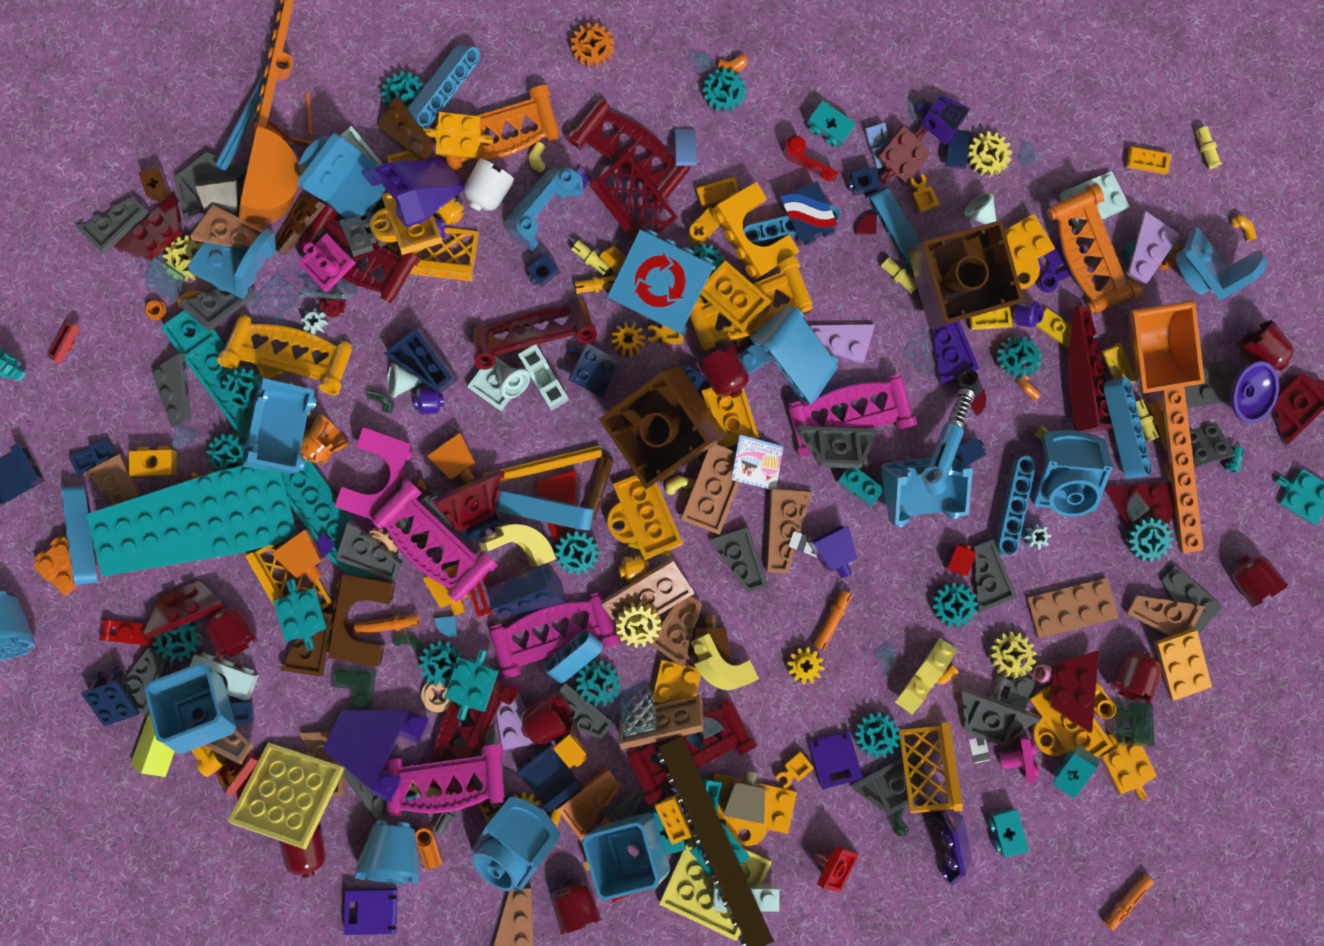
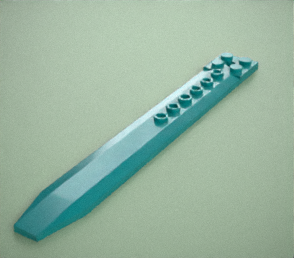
M184 310L162 325L161 329L180 354H185V362L239 436L243 437V441L246 442L251 411L248 409L247 414H243L241 409L238 413L234 412V407L228 408L226 406L229 401L222 400L226 394L220 392L221 389L226 388L222 381H229L226 375L234 376L235 370L225 368L217 362L219 353L224 351L226 344L215 328L208 332ZM189 327L196 330L193 337L186 336ZM240 363L238 364L236 370H238L241 373L243 367L240 365ZM244 378L247 383L253 382L251 378ZM244 387V391L241 394L246 395L245 391L248 389ZM242 399L234 400L236 403L240 405H245ZM309 460L305 461L303 470H299L298 474L282 472L289 503L317 541L324 534L335 544L327 554L329 559L345 573L379 578L377 575L336 560L347 522L351 520L356 525L357 523L348 511L334 507L337 496L314 464Z

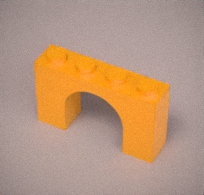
M757 182L719 203L711 210L715 222L722 227L725 238L732 243L736 256L743 261L746 266V272L754 281L778 267L781 261L794 257L800 252L790 235L767 247L757 246L751 243L745 236L743 231L744 216L767 200Z

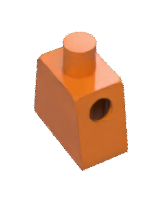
M457 434L428 455V458L450 480L454 481L460 477L464 484H467L476 479L470 469L477 464L462 434Z
M303 530L272 553L296 578L306 574L313 583L323 576L316 566L324 559L309 530Z

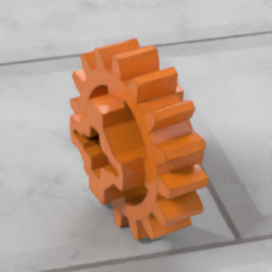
M587 23V28L579 26L580 33L574 31L575 38H571V44L573 45L571 46V52L574 53V59L580 58V65L586 62L588 68L591 67V64L598 68V63L600 62L605 65V58L611 60L610 53L614 52V46H612L614 45V38H611V32L605 33L606 27L598 28V23H595L594 27H591L590 23Z

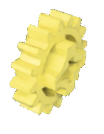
M988 131L985 137L980 133L978 139L974 138L971 141L972 145H969L968 150L970 151L968 158H971V161L968 165L975 166L974 172L979 169L981 171L980 176L987 172L988 177H991L993 172L999 175L1001 170L1004 171L1008 167L1006 164H1009L1011 158L1008 156L1012 154V151L1007 150L1010 143L1005 144L1003 142L1005 137L999 139L997 132L994 136H991L990 131ZM979 146L981 152L977 155V148ZM1002 153V159H1001V162L999 163V160H1000V159H999L998 156Z
M187 235L184 240L178 237V242H172V247L165 249L168 251V254L163 255V258L168 261L163 264L169 268L167 272L171 275L174 274V277L178 280L181 277L184 281H188L189 277L192 280H196V276L188 271V264L203 243L191 240ZM185 256H186V257L189 256V259H188V260H185V259L183 260V258H184Z
M640 602L635 607L634 603H631L630 609L623 607L624 614L618 613V620H615L616 633L620 634L621 641L626 639V645L629 646L631 643H634L635 648H637L638 644L642 643L643 647H645L646 641L653 643L652 637H659L657 630H661V619L656 609L651 610L650 604L643 607L642 602ZM648 618L652 620V625H650ZM625 625H627V628L629 629L628 632L624 628Z
M1009 632L1007 636L1002 634L1000 639L997 638L993 641L996 646L990 647L994 654H991L989 658L995 659V662L991 665L999 667L998 673L1004 671V677L1012 674L1013 678H1017L1018 675L1022 677L1026 675V671L1032 670L1030 665L1036 663L1032 656H1035L1037 653L1031 651L1034 644H1027L1028 637L1021 639V633L1014 637L1013 632ZM1006 643V649L1000 651L1002 645ZM1010 652H1012V654H1016V655H1020V656L1014 658V656H1010V655H1007V654H1009ZM1025 659L1023 666L1019 667L1021 665L1020 661Z

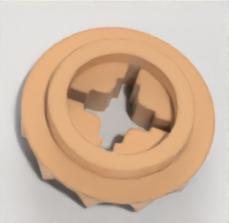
M375 527L369 531L368 534L393 554L397 552L398 547L384 529Z
M434 681L425 684L422 689L421 698L427 709L433 712H443L448 709L452 700L444 697L449 682H446L445 688L442 687L441 683L434 687ZM445 689L442 694L443 700L431 701L435 696L434 690L441 691Z

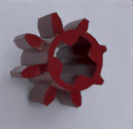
M328 292L325 296H321L320 310H325L326 316L334 318L344 313L346 299H341L339 293Z

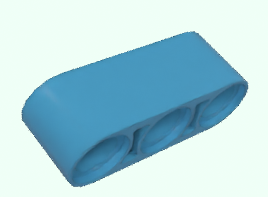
M585 630L549 658L544 665V671L558 683H564L601 652L603 643L589 631Z

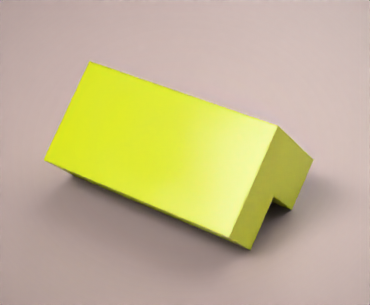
M148 714L130 765L142 774L166 777L174 751L156 740L151 716Z

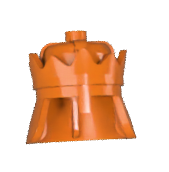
M319 413L311 428L304 432L301 446L302 458H305V461L309 460L314 463L321 461V464L324 466L328 459L332 457V454L348 446L349 441L327 417Z

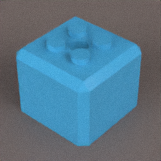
M199 663L149 682L144 689L156 740L178 754H183L232 735L236 729L224 679L206 664ZM204 710L203 718L195 720L196 712Z
M649 812L599 825L588 833L582 842L597 897L604 901L656 888L670 871L656 818ZM629 845L637 847V856H632L628 852Z

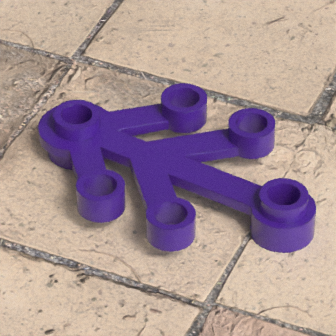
M1070 218L1068 224L1072 227L1071 231H1073L1075 226ZM1059 234L1053 252L1051 251L1044 255L1049 263L1047 271L1040 260L1041 257L1037 259L1040 265L1037 286L1045 293L1054 291L1059 281L1069 276L1073 277L1069 267L1055 274L1057 266L1066 262L1064 254L1061 255L1062 247ZM1078 245L1080 246L1079 249L1082 250V254L1086 252L1085 248L1082 245ZM1045 279L1051 282L1050 286L1044 284Z

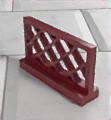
M629 153L621 157L597 180L594 179L588 184L633 242L639 231H643L644 222L654 223L653 232L660 234L678 218V215ZM627 160L632 165L631 174L621 173L622 164ZM610 175H617L616 188L609 187L604 180ZM621 176L631 177L630 189L620 188ZM634 177H640L644 180L643 190L633 189ZM619 190L629 191L628 203L620 202ZM633 192L643 193L642 205L632 204ZM647 193L655 194L657 197L656 206L646 205ZM632 206L642 207L641 220L634 219L631 216ZM645 208L656 209L655 221L644 220ZM659 209H666L671 217L665 222L658 221Z

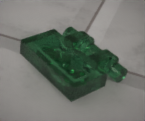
M1115 702L1116 713L1113 717L1116 718L1114 736H1116L1117 744L1124 745L1125 737H1130L1131 745L1153 747L1155 745L1153 704L1146 705L1145 703L1131 702L1129 710H1125L1123 702ZM1124 718L1130 719V728H1125Z

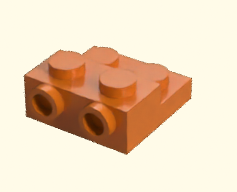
M63 536L62 538L57 537L51 542L52 548L50 550L39 553L35 557L36 563L32 566L46 581H51L64 596H67L78 585L73 584L67 537Z

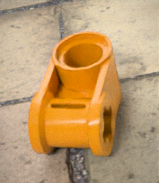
M712 207L706 209L691 225L688 233V240L691 244L701 245L720 226L713 218ZM699 231L701 232V235H700V234L694 235L695 232H696V233H698Z
M1096 681L1094 715L1099 718L1110 719L1116 713V706ZM1103 703L1106 704L1108 709L1104 715L1100 712V706Z

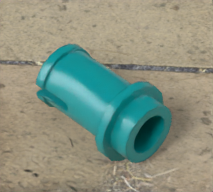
M1231 446L1235 456L1229 457L1228 462L1225 463L1226 471L1238 473L1242 469L1240 464L1245 449L1240 446Z

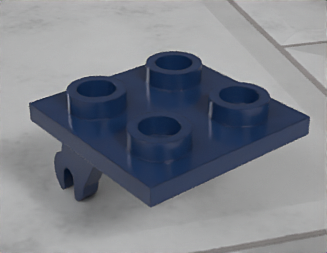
M585 344L582 350L569 346L568 351L580 356L574 369L564 365H560L558 369L570 374L569 381L603 398L620 361L590 344Z
M118 665L111 668V675L107 684H105V676L100 678L102 671L96 672L90 689L81 693L103 726L140 714L121 685L123 671L117 673Z

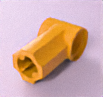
M205 746L191 750L197 759L198 770L205 777H209L226 765L224 756Z

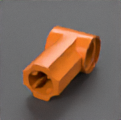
M430 825L419 826L415 836L425 870L436 868L443 864V860L435 839V832ZM422 831L428 832L430 839L422 840L419 837V833Z

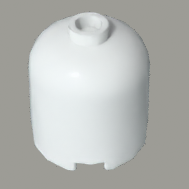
M481 158L476 163L464 186V195L470 201L469 206L479 212L481 209L492 211L500 205L512 186L514 178L502 169L500 173L492 168L494 164Z

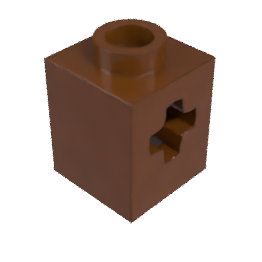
M159 166L139 172L145 194L152 201H163L167 198L166 196L172 194L165 172Z

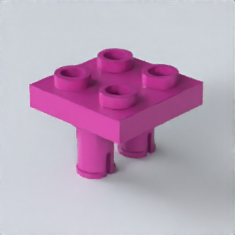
M327 233L315 245L307 243L303 248L306 255L298 262L325 292H328L356 264Z
M1024 734L1018 737L1020 749L1017 752L999 753L1002 769L1022 767L1026 782L1035 783V776H1039L1038 765L1032 755H1036L1035 744L1032 742V739H1029Z

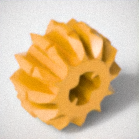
M624 322V329L618 325L616 329L619 333L612 332V336L616 339L611 340V344L617 345L614 348L615 352L622 349V357L625 356L626 351H629V357L631 358L633 357V350L640 354L638 347H645V343L641 341L645 340L646 336L639 335L643 329L640 327L635 330V323H632L631 328H628V323ZM628 335V338L632 336L631 344H628V342L627 344L624 343L625 336Z

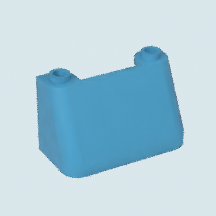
M569 168L548 169L505 221L506 231L533 252L539 245L535 239V234L538 231L535 217L555 194L563 200L567 196L578 198L584 191L582 177Z
M786 305L750 339L756 346L762 345L761 348L764 350V354L772 359L789 381V386L794 396L811 405L819 397L838 369V359L832 353H828L803 319V312L798 307L793 308Z
M265 378L261 380L254 396L241 466L298 474L299 470H303L305 458H302L300 451L307 414L316 405L317 397L314 396L315 390Z
M932 457L882 464L881 477L889 521L894 526L902 527L910 522V516L943 512L952 519L969 515L973 468L954 458L946 479V490L942 494L933 495L928 492L922 480V473L928 468Z

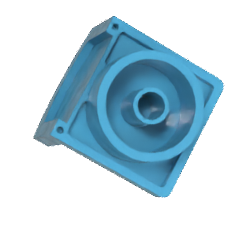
M337 133L332 134L331 137L324 136L315 140L305 150L300 159L298 169L301 177L298 179L297 184L326 202L345 218L359 215L360 218L366 216L365 212L372 210L382 198L381 194H384L385 191L382 184L372 187L361 173L363 169L377 164Z
M1198 227L1189 232L1185 248L1176 253L1177 265L1192 289L1200 295L1213 290L1219 300L1257 280L1268 265V259L1263 252L1256 250L1228 267Z
M265 229L248 250L204 242L188 264L189 272L212 283L223 291L245 299L248 294V288L257 279L261 266L267 258L272 259L276 253L275 232Z
M1060 430L1044 434L1042 445L1046 464L1034 496L1035 506L1052 508L1056 513L1068 517L1081 516L1095 511L1101 501L1102 493L1113 468L1106 440L1090 433L1073 430Z
M509 797L485 827L473 847L472 853L474 856L472 862L479 875L492 886L503 891H512L515 887L522 890L561 835L554 822L540 808L523 799Z

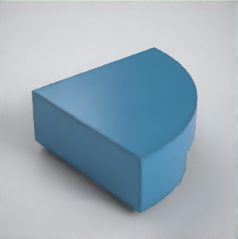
M456 616L434 618L435 624L441 633L449 637H457Z

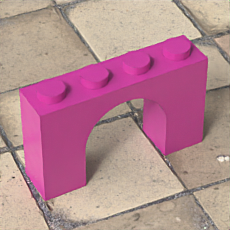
M363 427L355 448L375 454L385 461L389 470L387 484L379 492L370 495L341 487L334 507L373 519V516L399 491L396 486L398 480L402 481L406 472V469L403 468L405 460L409 461L413 452L410 449L411 444Z

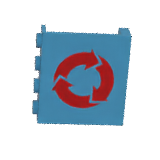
M649 229L646 232L640 230L607 297L684 335L687 329L685 324L711 271H715L716 267L712 265L713 261L705 256H702L700 259L693 256L695 252L686 247H683V250L675 247L677 243L665 238L663 241L657 238V233Z

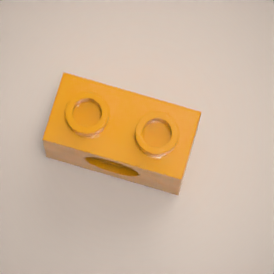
M159 446L157 450H150L149 447H137V451H129V476L135 478L177 476V451L171 450L169 446ZM153 457H156L157 464L152 467L150 461Z
M573 732L568 733L553 748L569 768L573 765L577 768L587 758L586 753L588 749Z

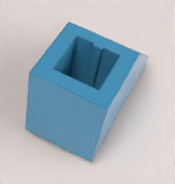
M752 345L739 354L748 375L772 361L770 357L764 354V350L761 348L762 345Z

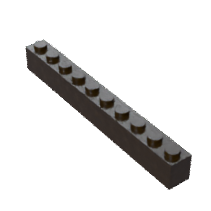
M681 736L659 746L658 758L661 764L666 763L669 770L666 772V776L670 785L674 783L678 791L674 794L679 805L684 803L687 812L683 813L688 825L693 824L696 830L692 834L697 846L702 844L705 852L701 855L706 866H712L714 873L710 875L715 886L720 885L723 894L720 895L724 906H729L732 911L729 918L733 927H739L742 935L738 936L741 945L766 946L773 943L772 935L683 737Z

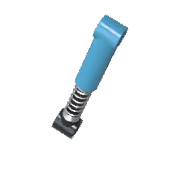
M965 370L959 375L958 397L950 413L951 416L947 424L943 426L928 468L922 473V480L930 494L939 495L946 490V479L964 433L963 422L966 421L964 418L967 417L966 413L969 412L968 408L971 407L970 403H972L974 397H977L982 392V384L977 372L974 370Z

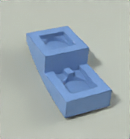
M882 122L864 128L876 169L884 167L876 156L889 141L886 124Z
M675 129L676 166L696 165L695 129Z

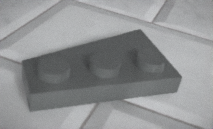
M132 196L111 207L109 212L103 215L98 214L92 217V221L86 224L80 223L76 227L105 255L149 211Z
M249 287L245 299H242L230 292L217 288V290L206 294L204 292L197 294V297L193 299L179 301V306L210 332L254 298L256 291Z
M351 520L347 522L336 560L395 582L403 561Z
M994 539L972 547L973 551L976 552L973 562L976 602L979 604L977 605L978 613L1018 598Z
M149 647L134 665L133 670L121 682L122 687L139 712L145 715L150 712L144 689L149 682L163 677L170 659L169 657L166 661L163 660V654L158 655L156 653L157 649Z

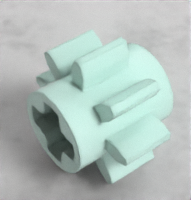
M316 308L310 313L305 311V319H301L306 324L303 329L305 331L311 329V334L316 335V331L319 330L324 333L323 326L329 324L323 320L326 315L323 312L318 315ZM316 318L318 322H315L313 326L311 324V321H314Z
M1034 524V530L1026 528L1028 535L1023 537V539H1028L1027 547L1035 545V549L1040 550L1041 544L1043 546L1049 545L1046 541L1051 535L1047 534V527L1039 529V524ZM1036 533H1040L1039 539L1041 540L1035 541Z

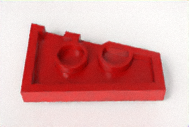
M576 470L536 482L541 498L575 504ZM549 523L554 542L560 541L561 536L567 538L568 531L571 535H574L575 528Z

